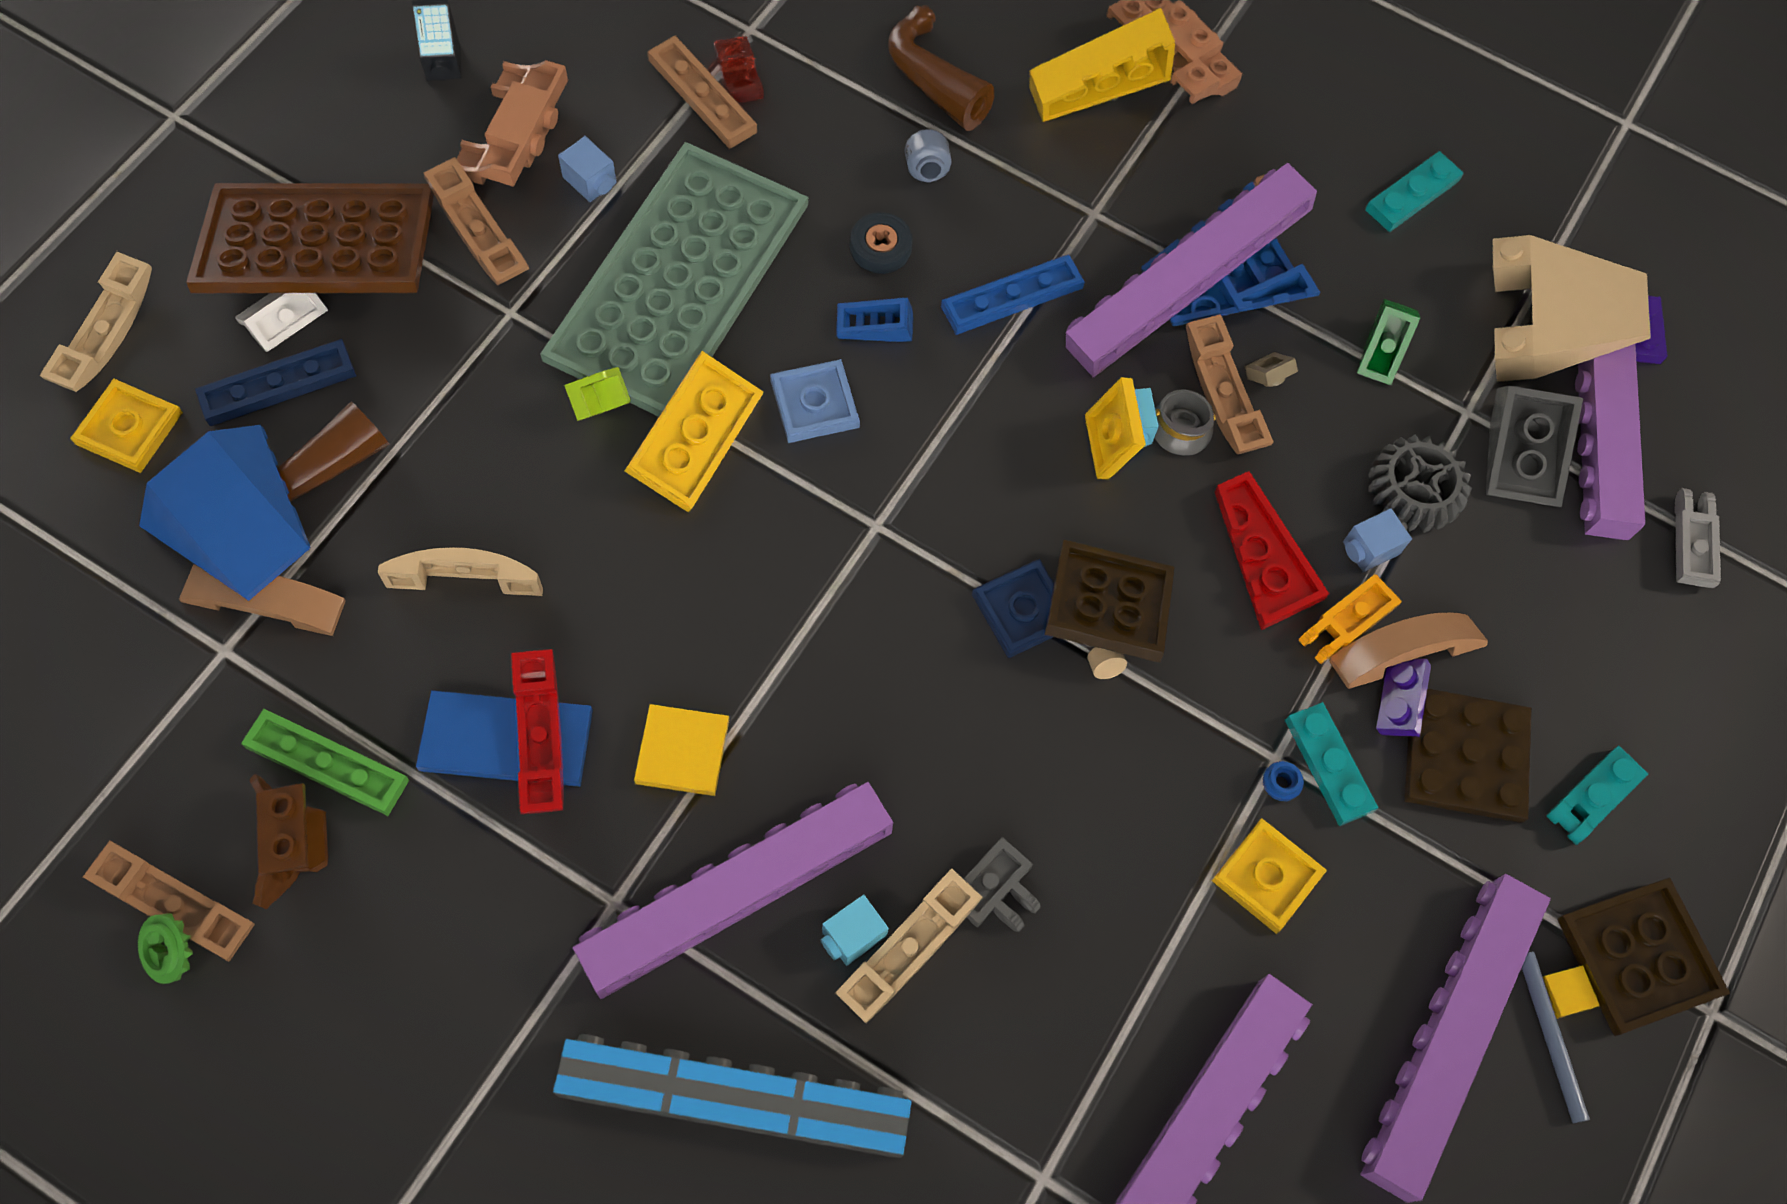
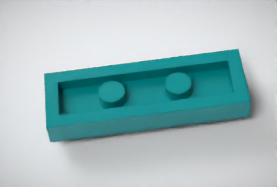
M1439 151L1372 199L1365 210L1388 232H1391L1458 183L1464 173Z
M1323 702L1291 714L1285 719L1339 826L1371 814L1379 808Z

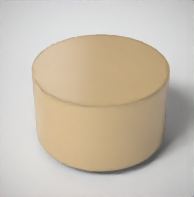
M1094 647L1087 656L1093 674L1098 679L1115 677L1122 673L1127 666V661L1122 653Z

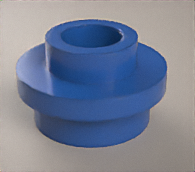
M1285 761L1275 762L1264 772L1263 786L1266 792L1276 800L1290 801L1296 798L1303 789V776L1300 770L1292 763ZM1276 777L1285 778L1288 782V788L1280 787L1276 782Z

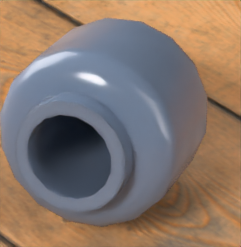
M921 130L911 135L906 142L905 156L908 171L913 178L921 182H933L943 178L948 173L952 161L948 141L942 133L936 130Z

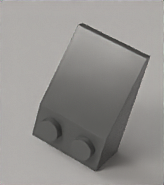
M1515 386L1498 388L1490 423L1485 495L1562 507L1583 398Z

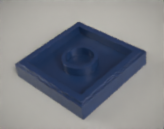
M1040 559L985 583L972 591L974 600L1008 658L1053 638V636L1045 635L1054 582Z

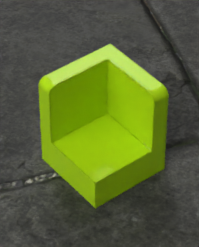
M619 367L604 370L564 385L578 421L630 403V397Z

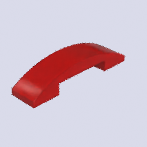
M553 650L511 653L519 744L520 772H518L520 814L563 810V759Z

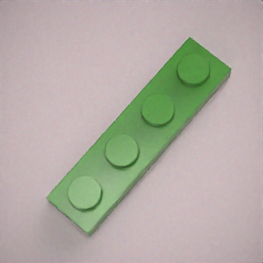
M266 709L262 710L241 743L246 749L387 816L409 782L406 775Z

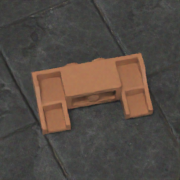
M1120 0L1108 8L1107 17L1109 19L1115 17L1122 26L1162 8L1176 42L1172 66L1175 72L1172 75L1171 83L1173 85L1179 83L1190 95L1189 101L1191 104L1211 95L1224 96L1238 87L1242 73L1221 53L1223 42L1181 0L1173 4L1170 0Z
M546 60L535 65H518L504 61L502 64L503 72L498 82L491 85L492 95L503 100L485 133L487 144L472 143L462 140L460 143L462 149L457 157V161L472 182L483 185L486 179H490L514 187L523 167L530 168L535 156L541 155L549 129H554L556 126L558 110L555 108V105L568 81L566 67Z

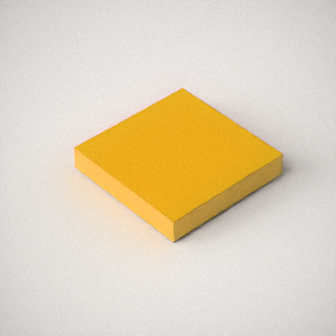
M1121 377L1085 414L1097 479L1109 480L1146 445L1133 379Z
M113 378L70 439L77 446L141 473L183 412L177 405Z
M650 704L634 778L635 784L715 796L729 725V716Z
M1261 818L1211 881L1277 934L1327 870Z

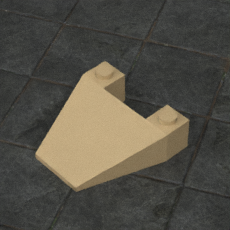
M1532 235L1493 239L1495 292L1532 289L1533 325L1494 328L1497 382L1536 379L1650 339L1646 273Z

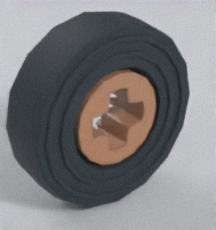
M876 212L868 214L857 221L851 231L850 250L853 259L861 268L872 273L886 274L897 271L906 264L912 253L913 237L909 226L901 218L891 213ZM886 238L887 245L881 243L879 246L875 245L876 239L881 241Z

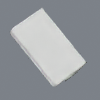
M270 293L237 315L235 319L239 324L245 326L265 352H268L328 310L316 293Z

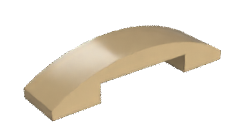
M116 252L98 281L104 288L103 292L69 347L59 344L40 376L47 381L75 392L90 382L111 359L127 335L145 296L152 267L145 262Z
M435 548L421 550L390 559L378 566V574L386 588L425 590L427 576L497 579L503 594L542 596L543 587L538 573L516 560L478 549Z
M951 868L923 898L924 901L875 954L851 975L837 990L836 994L867 1023L929 960L983 897Z

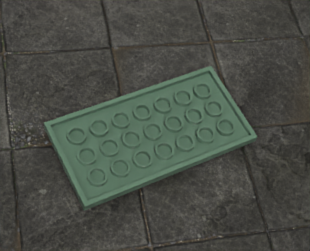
M685 142L540 353L542 362L578 379L619 367L630 397V403L656 416H660L701 351L713 357L808 207V197Z

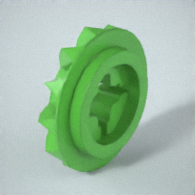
M171 913L149 917L142 925L138 939L139 957L145 971L153 980L162 984L181 980L182 973L190 970L187 958L193 954V951L188 948L187 943L191 936L184 934L183 921L175 920Z

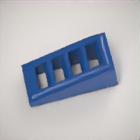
M908 297L838 303L837 338L891 342L912 341L913 310ZM850 315H856V326L850 327ZM865 316H870V325H865ZM880 316L885 317V324H880ZM895 317H900V323H894Z

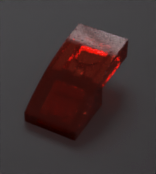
M747 36L715 41L714 48L726 91L737 103L763 99V86L755 68L754 54Z

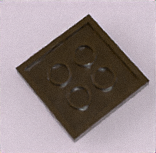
M1063 540L1045 635L1160 663L1165 649L1175 567Z
M1427 689L1420 737L1408 736L1404 801L1518 823L1526 821L1529 810L1532 708Z
M1670 877L1557 918L1579 965H1583L1597 1001L1614 1037L1731 994Z

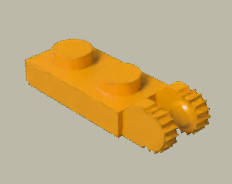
M1374 574L1324 613L1318 622L1299 638V641L1303 646L1314 642L1323 631L1327 630L1335 640L1329 645L1324 646L1315 657L1322 664L1341 648L1357 640L1396 609L1402 601L1377 574Z

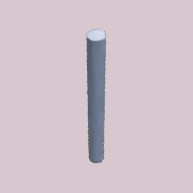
M1528 952L1521 968L1572 1123L1588 1121L1590 1118L1535 953Z

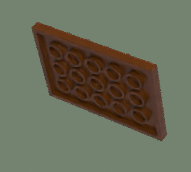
M214 183L186 281L190 293L212 294L418 293L434 193L429 184Z

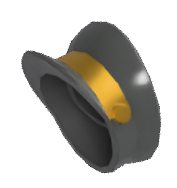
M1175 390L1168 393L1156 406L1155 412L1159 427L1154 438L1165 450L1178 455H1194L1208 446L1213 436V425L1216 415L1213 413L1210 403L1203 396L1189 390Z

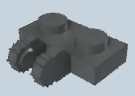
M1003 837L964 878L983 897L966 918L978 928L990 913L994 911L1003 923L1012 930L1019 932L1024 927L1023 921L1002 900L1010 892L1015 900L1031 913H1036L1041 906L1037 898L1019 883L1032 868L1033 864Z

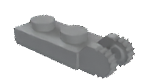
M1681 488L1677 492L1674 503L1676 514V582L1714 589L1721 581L1719 516H1716V499L1713 493H1702L1697 503L1698 510L1693 512V492L1690 489Z

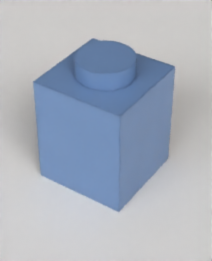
M586 136L558 155L562 177L589 202H592L600 195L608 193L613 185L616 184L613 161Z
M1388 509L1355 525L1343 543L1348 557L1358 564L1362 572H1365L1400 555L1412 538L1394 511Z

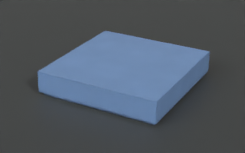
M841 359L770 374L772 388L788 443L860 428V420Z

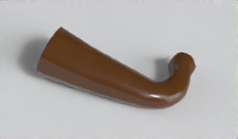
M924 5L921 7L915 6L907 17L893 27L890 33L888 49L892 59L908 79L966 131H971L985 119L990 111L994 100V87L991 83L962 71L913 42L919 35L928 34L933 28V23L936 21L935 14L929 7Z
M351 401L318 434L277 469L281 479L286 483L289 491L288 498L291 502L351 469L390 444L366 415Z

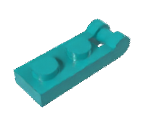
M1618 745L1546 814V817L1554 824L1559 823L1568 831L1567 837L1577 845L1649 773ZM1572 808L1583 818L1581 822L1570 812Z

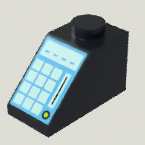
M412 0L419 55L426 80L461 79V49L449 1Z

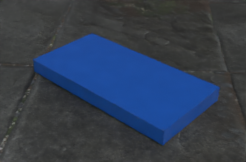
M431 691L416 764L417 770L420 772L518 781L520 762L516 699ZM559 703L563 785L581 787L593 709L589 705Z

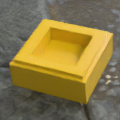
M1583 965L1543 977L1556 1019L1600 1006Z

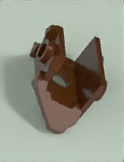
M254 774L249 781L256 792L259 876L252 904L267 909L296 881L300 872H318L327 866L326 812L309 806L306 808L305 785L303 783L273 789L262 777Z

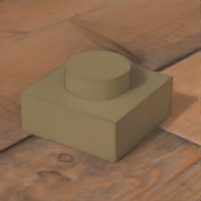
M1276 352L1245 366L1248 380L1263 384L1266 387L1280 385L1285 381L1286 377L1298 372L1295 358Z

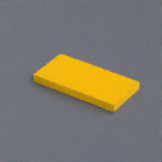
M701 351L624 471L689 512L764 392Z

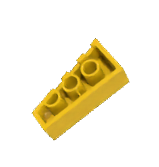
M1162 8L1031 69L1030 90L1042 121L1045 122L1170 81L1176 42Z

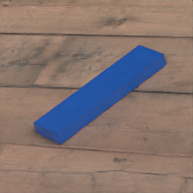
M1068 254L943 299L941 308L955 334L958 335L1083 289L1085 281Z

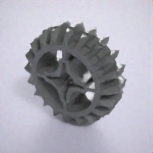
M1415 434L1409 437L1407 441L1400 437L1395 440L1393 445L1390 443L1386 445L1380 452V455H1377L1372 462L1373 466L1368 475V480L1371 481L1368 492L1376 495L1373 499V505H1383L1384 510L1382 512L1392 509L1401 523L1402 521L1407 523L1408 531L1414 530L1417 526L1420 527L1423 533L1430 531L1432 527L1439 530L1447 523L1450 524V522L1455 521L1459 516V512H1462L1467 506V498L1472 488L1467 485L1471 474L1462 472L1466 461H1456L1454 458L1456 457L1457 450L1448 453L1444 450V441L1434 445L1430 436L1424 438L1422 442H1420ZM1395 467H1397L1400 471V474L1398 475L1401 480L1400 483H1397L1395 479ZM1440 483L1444 491V501L1439 496L1441 491L1438 484Z

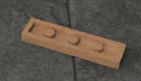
M676 36L648 51L649 62L729 149L757 133V123Z

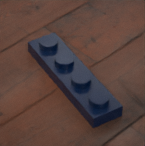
M340 339L195 388L205 420L209 426H213L356 377V373L344 342Z

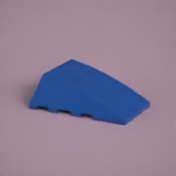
M1253 181L1246 185L1243 191L1248 190L1250 192L1256 186ZM1235 198L1232 201L1228 199L1218 207V211L1223 212L1229 208ZM1201 220L1191 228V232L1196 233L1205 226L1206 221ZM1274 238L1169 320L1173 326H1178L1219 314L1225 316L1318 296L1320 291L1305 266L1301 264L1293 267L1278 240ZM1175 240L1141 267L1142 273L1150 268L1151 263L1160 254H1168L1174 250L1180 240Z
M261 425L208 431L147 482L139 524L145 531L248 601L311 548L297 511L290 503L288 488L285 481L279 475L276 467L278 465L274 452L269 449L266 441L268 437Z

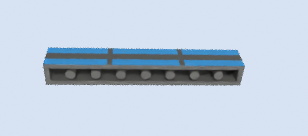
M579 1034L578 1041L565 1040L553 1091L559 1098L896 1158L903 1156L912 1100L902 1098L903 1091L878 1087L877 1094L860 1091L859 1083L838 1079L835 1080L834 1086L817 1083V1076L802 1072H792L791 1078L774 1076V1068L750 1064L748 1071L731 1068L732 1061L717 1057H707L706 1063L689 1061V1053L672 1049H664L663 1056L646 1053L647 1046L633 1042H621L620 1048L604 1045V1038L587 1034Z

